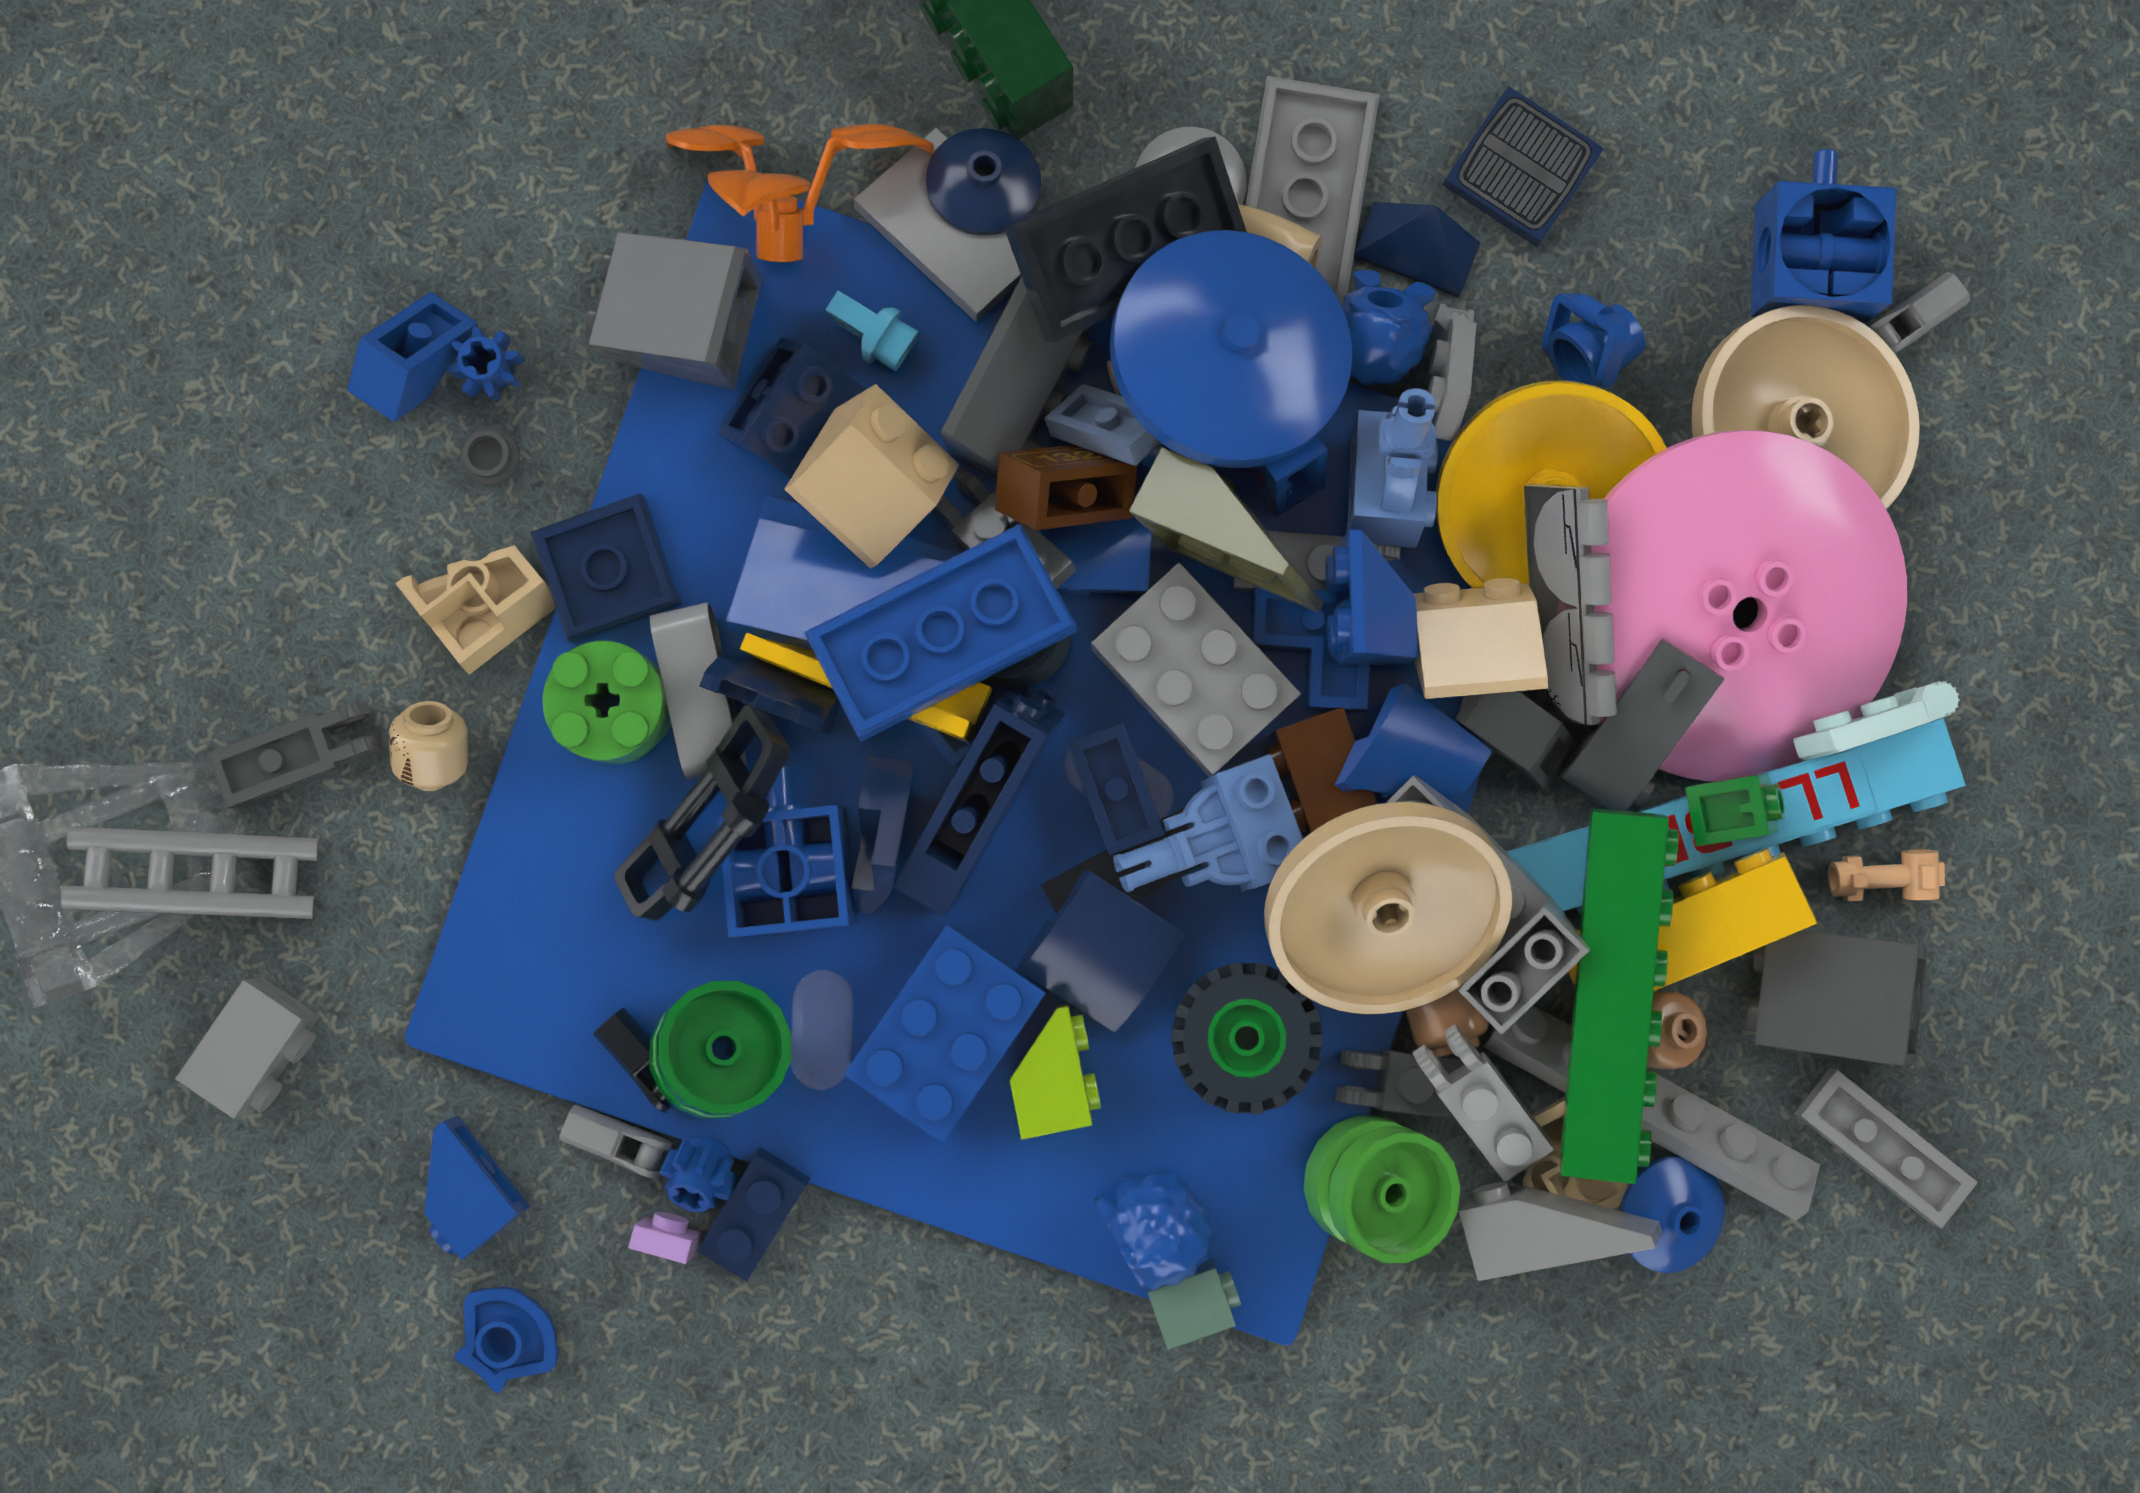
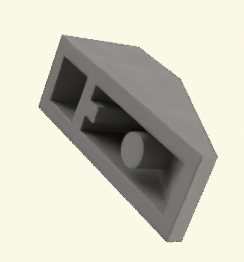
M1507 1182L1491 1183L1474 1189L1472 1191L1474 1197L1469 1198L1459 1210L1478 1281L1654 1249L1662 1235L1659 1221L1528 1186L1509 1190Z

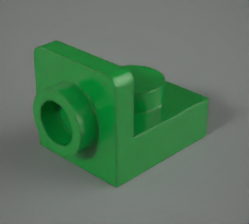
M1768 773L1685 787L1696 846L1771 835L1778 831L1777 820L1785 819V806L1779 784L1770 785Z

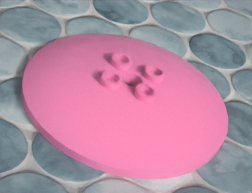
M1762 430L1721 431L1693 437L1670 446L1633 469L1604 498L1608 502L1609 543L1591 546L1592 553L1610 554L1612 603L1594 606V612L1601 611L1613 614L1615 662L1597 665V671L1608 670L1615 672L1617 701L1658 643L1664 638L1724 677L1722 684L1659 768L1660 770L1689 779L1716 782L1779 769L1802 762V758L1799 759L1793 739L1816 732L1813 720L1849 710L1851 719L1859 718L1862 715L1860 705L1872 702L1879 692L1899 649L1907 609V574L1900 540L1889 513L1874 490L1852 467L1831 452L1811 442L1789 435ZM1753 597L1758 605L1756 619L1745 628H1737L1733 621V611L1736 605L1744 598ZM1562 602L1560 613L1565 610L1577 609V607ZM1579 604L1580 641H1581V661H1582V673H1583V663H1584L1583 628H1582V615H1581L1580 604ZM1680 669V670L1678 671V673H1679L1680 671H1687V670H1686V669ZM1599 717L1600 723L1597 724L1600 725L1605 717Z

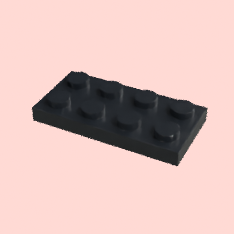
M1216 136L1197 140L1003 226L1045 342L1060 341L1115 315L1120 299L1135 272L1148 258L1166 245L1183 237L1208 231L1229 230L1247 233Z

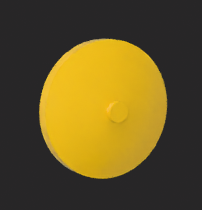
M1545 381L1508 391L1479 409L1458 432L1456 439L1450 444L1442 461L1435 491L1437 494L1436 522L1444 549L1454 567L1472 588L1484 587V582L1496 578H1513L1519 580L1520 584H1529L1524 499L1525 485L1542 484L1588 487L1589 499H1604L1633 469L1650 457L1667 449L1657 430L1640 411L1630 403L1602 388L1574 381Z

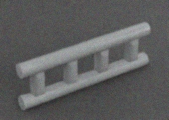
M69 826L67 849L87 851L84 886L64 885L61 894V908L313 919L314 896L296 895L298 862L299 860L317 861L319 838ZM112 852L150 854L147 889L109 887ZM175 855L212 856L210 891L172 890ZM237 858L274 859L271 894L234 892Z

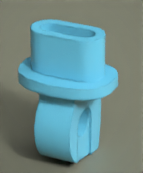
M840 291L836 292L825 309L832 316L836 324L862 340L861 350L864 361L871 364L878 360L894 371L900 368L920 335L919 331L901 321L902 312L897 308L886 307L876 314Z

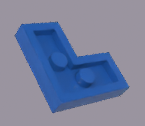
M1255 587L1252 641L1258 648L1310 650L1307 709L1335 710L1344 707L1345 711L1366 712L1369 699L1370 665L1338 666V651L1328 650L1327 619L1329 615H1334L1335 608H1337L1336 592L1314 589L1324 602L1318 613Z

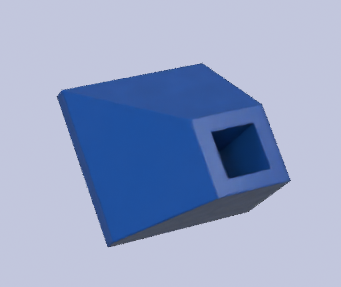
M1349 530L1339 544L1333 547L1332 556H1326L1325 561L1327 592H1336L1337 607L1335 608L1334 615H1329L1327 619L1328 650L1338 651V666L1410 664L1418 658L1416 597L1362 530Z

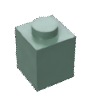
M1213 1258L1197 1267L1194 1276L1184 1279L1177 1286L1163 1285L1155 1291L1147 1288V1293L1167 1350L1236 1326L1230 1309L1241 1306L1230 1271L1218 1274Z

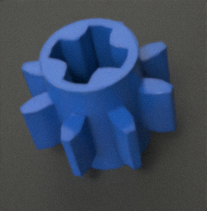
M476 326L473 327V337L466 340L463 344L453 341L452 346L458 351V363L447 367L448 372L456 378L468 377L463 384L462 391L469 397L474 398L477 396L482 388L492 400L499 402L501 396L499 390L504 389L509 384L513 387H520L521 383L514 377V366L525 362V358L518 351L510 350L505 352L510 345L511 338L502 330L498 331L491 340ZM491 354L496 360L490 361L487 365L488 372L482 374L476 368L484 366V356Z
M696 1137L691 1139L690 1142L683 1140L678 1150L670 1149L659 1174L668 1178L664 1189L667 1191L669 1199L678 1207L691 1212H703L709 1207L715 1208L719 1198L728 1200L738 1178V1175L730 1171L734 1160L730 1158L728 1150L721 1143L706 1137Z

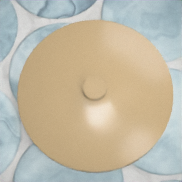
M1795 305L1778 308L1759 315L1732 331L1720 342L1706 361L1700 373L1692 403L1693 437L1721 431L1762 430L1785 434L1811 442L1831 452L1852 467L1874 490L1886 509L1894 502L1906 485L1917 456L1920 431L1919 412L1912 384L1898 357L1888 344L1865 324L1849 315L1826 307Z
M1390 802L1375 804L1356 809L1328 821L1315 829L1292 849L1276 871L1269 886L1264 909L1265 930L1275 963L1282 975L1295 989L1312 1001L1349 1013L1386 1014L1400 1012L1428 1004L1447 995L1467 982L1487 963L1502 941L1509 924L1512 910L1511 883L1495 845L1477 825L1454 811L1425 803Z

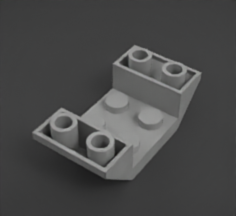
M1413 775L1386 803H1425L1454 811L1477 825L1495 845L1508 873L1512 891V910L1505 935L1487 963L1458 990L1502 1035L1587 954L1590 948L1556 901L1468 813L1416 775Z

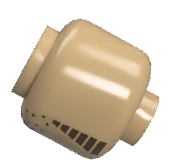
M424 701L409 706L393 719L389 729L390 764L393 774L403 783L423 791H436L456 782L465 774L469 762L468 730L464 719L455 711L439 702Z

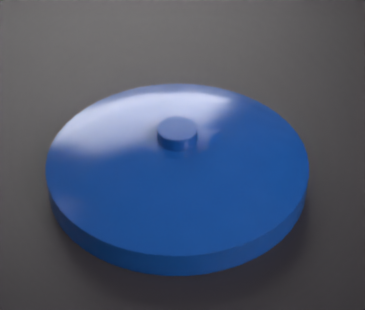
M1223 230L1196 233L1178 239L1158 250L1141 265L1127 284L1116 308L1110 334V355L1115 380L1124 401L1138 422L1158 441L1176 453L1204 464L1227 468H1249L1267 465L1294 454L1306 446L1324 428L1336 412L1347 390L1352 367V342L1348 322L1338 298L1323 276L1310 263L1291 249L1271 239L1246 232Z

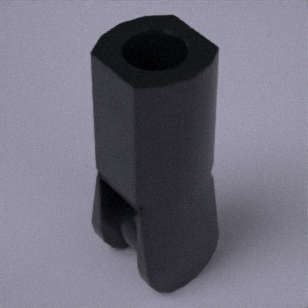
M623 1007L602 1024L593 1035L630 1075L648 1100L659 1111L666 1113L671 1107L669 1101L659 1092L656 1082L653 1084L642 1072L649 1066L651 1037Z

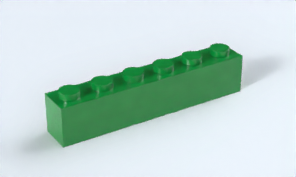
M1590 808L1579 933L1590 948V951L1577 962L1559 1162L1561 1176L1636 1184L1638 1166L1649 1167L1651 1131L1641 1130L1643 1106L1654 1107L1657 1072L1646 1070L1648 1046H1660L1662 1031V1011L1652 1010L1654 986L1665 987L1668 962L1667 951L1657 950L1659 926L1670 927L1673 908V890L1663 889L1665 865H1676L1679 838L1677 829H1668L1669 818L1665 814Z

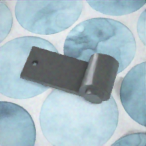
M1662 638L1616 701L1617 714L1605 717L1595 731L1591 729L1582 737L1561 769L1559 777L1609 810L1627 811L1630 809L1633 812H1638L1655 788V783L1650 781L1722 684L1724 677ZM1680 669H1686V670H1687V671H1680V672L1678 673V671H1679Z

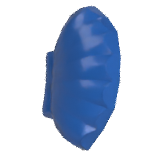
M509 1287L480 1288L468 1293L464 1299L465 1346L456 1352L454 1358L477 1373L494 1392L498 1394L506 1385L508 1379L546 1373L556 1366L559 1357L556 1327L553 1324L550 1313L541 1308L537 1300L527 1296L520 1289Z

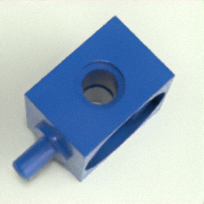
M1820 149L1814 153L1813 183L1778 181L1755 205L1751 317H1757L1782 307L1811 305L1833 309L1849 315L1862 323H1866L1890 306L1893 294L1896 188L1837 184L1838 153L1833 149ZM1813 208L1837 209V210H1832V211H1820V212L1815 216V211H1813Z
M784 764L769 791L770 807L763 823L751 837H743L722 863L728 938L857 924V915L851 889L853 874L846 808L839 805L806 808V804H794L790 766ZM717 817L718 828L725 821L723 817Z

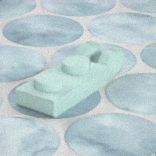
M1939 681L1860 705L1863 716L1856 719H1851L1849 710L1813 720L1816 732L1793 739L1799 759L1802 758L1803 761L1839 753L1949 716L1951 713L1956 712L1955 709L1959 707V693L1956 692V687L1953 688L1951 686V683L1947 684L1946 681Z

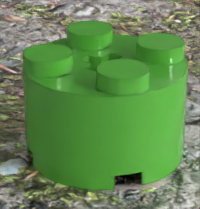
M594 641L579 645L569 652L563 653L553 663L543 690L544 717L555 740L572 753L608 764L629 763L649 753L670 729L671 720L659 667L644 654L618 642ZM610 692L620 697L619 706L610 707L607 714V712L599 709V703L601 699L607 698Z

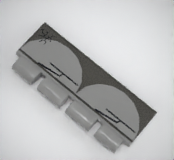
M1542 484L1525 485L1524 499L1529 586L1537 600L1548 674V689L1535 690V702L1557 720L1595 725L1600 723L1599 717H1611L1617 714L1615 672L1608 670L1597 671V665L1615 662L1613 614L1601 611L1594 612V606L1612 603L1610 554L1592 553L1591 546L1609 543L1608 502L1606 499H1589L1588 487Z

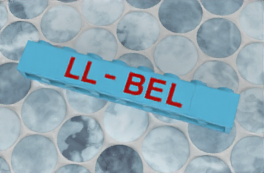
M1944 718L1839 753L1812 758L1786 767L1763 772L1768 773L1770 785L1779 784L1785 806V819L1777 820L1778 831L1771 835L1696 846L1687 795L1641 809L1638 812L1665 814L1669 818L1668 829L1678 830L1676 865H1665L1663 889L1668 890L1670 889L1667 882L1668 878L1687 872L1690 880L1709 872L1715 876L1725 872L1723 861L1742 855L1745 857L1765 848L1769 849L1773 857L1781 853L1778 844L1797 838L1800 839L1802 847L1821 843L1837 837L1835 826L1854 820L1857 829H1864L1891 821L1893 818L1890 809L1910 803L1912 811L1918 812L1949 802L1946 792L1964 787L1966 784ZM1589 826L1506 851L1556 901L1562 911L1576 907L1579 916H1581Z

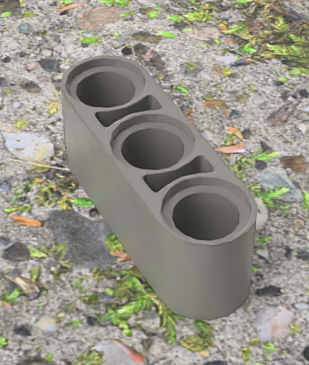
M709 602L650 616L651 633L678 756L683 773L688 781L700 778L707 769L706 759L715 747L719 745L737 717L733 698L699 687L706 669L723 653L716 619ZM744 751L740 758L747 766L746 753Z

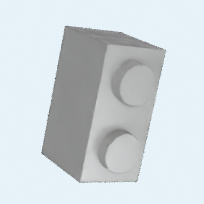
M265 978L243 979L175 1079L233 1119L254 1114L255 1111L261 1113L271 1105L279 1094L282 1083L277 1079L289 1061L293 1064L298 1062L312 1046L316 1034L311 1032V1029L320 1016Z

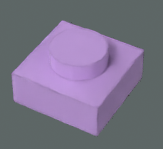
M655 1212L653 1219L644 1217L634 1225L628 1248L686 1264L695 1256L701 1232L688 1229L689 1220L684 1217L666 1212Z

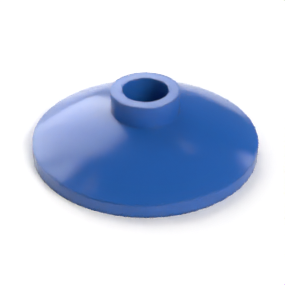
M1678 1155L1659 1158L1649 1163V1167L1642 1168L1637 1173L1636 1184H1629L1626 1188L1619 1211L1659 1221L1662 1235L1656 1248L1629 1254L1639 1264L1661 1273L1679 1272L1690 1268L1703 1259L1716 1243L1725 1216L1724 1194L1716 1176ZM1685 1214L1684 1220H1683V1222L1680 1224V1220H1681V1218L1683 1217V1215Z

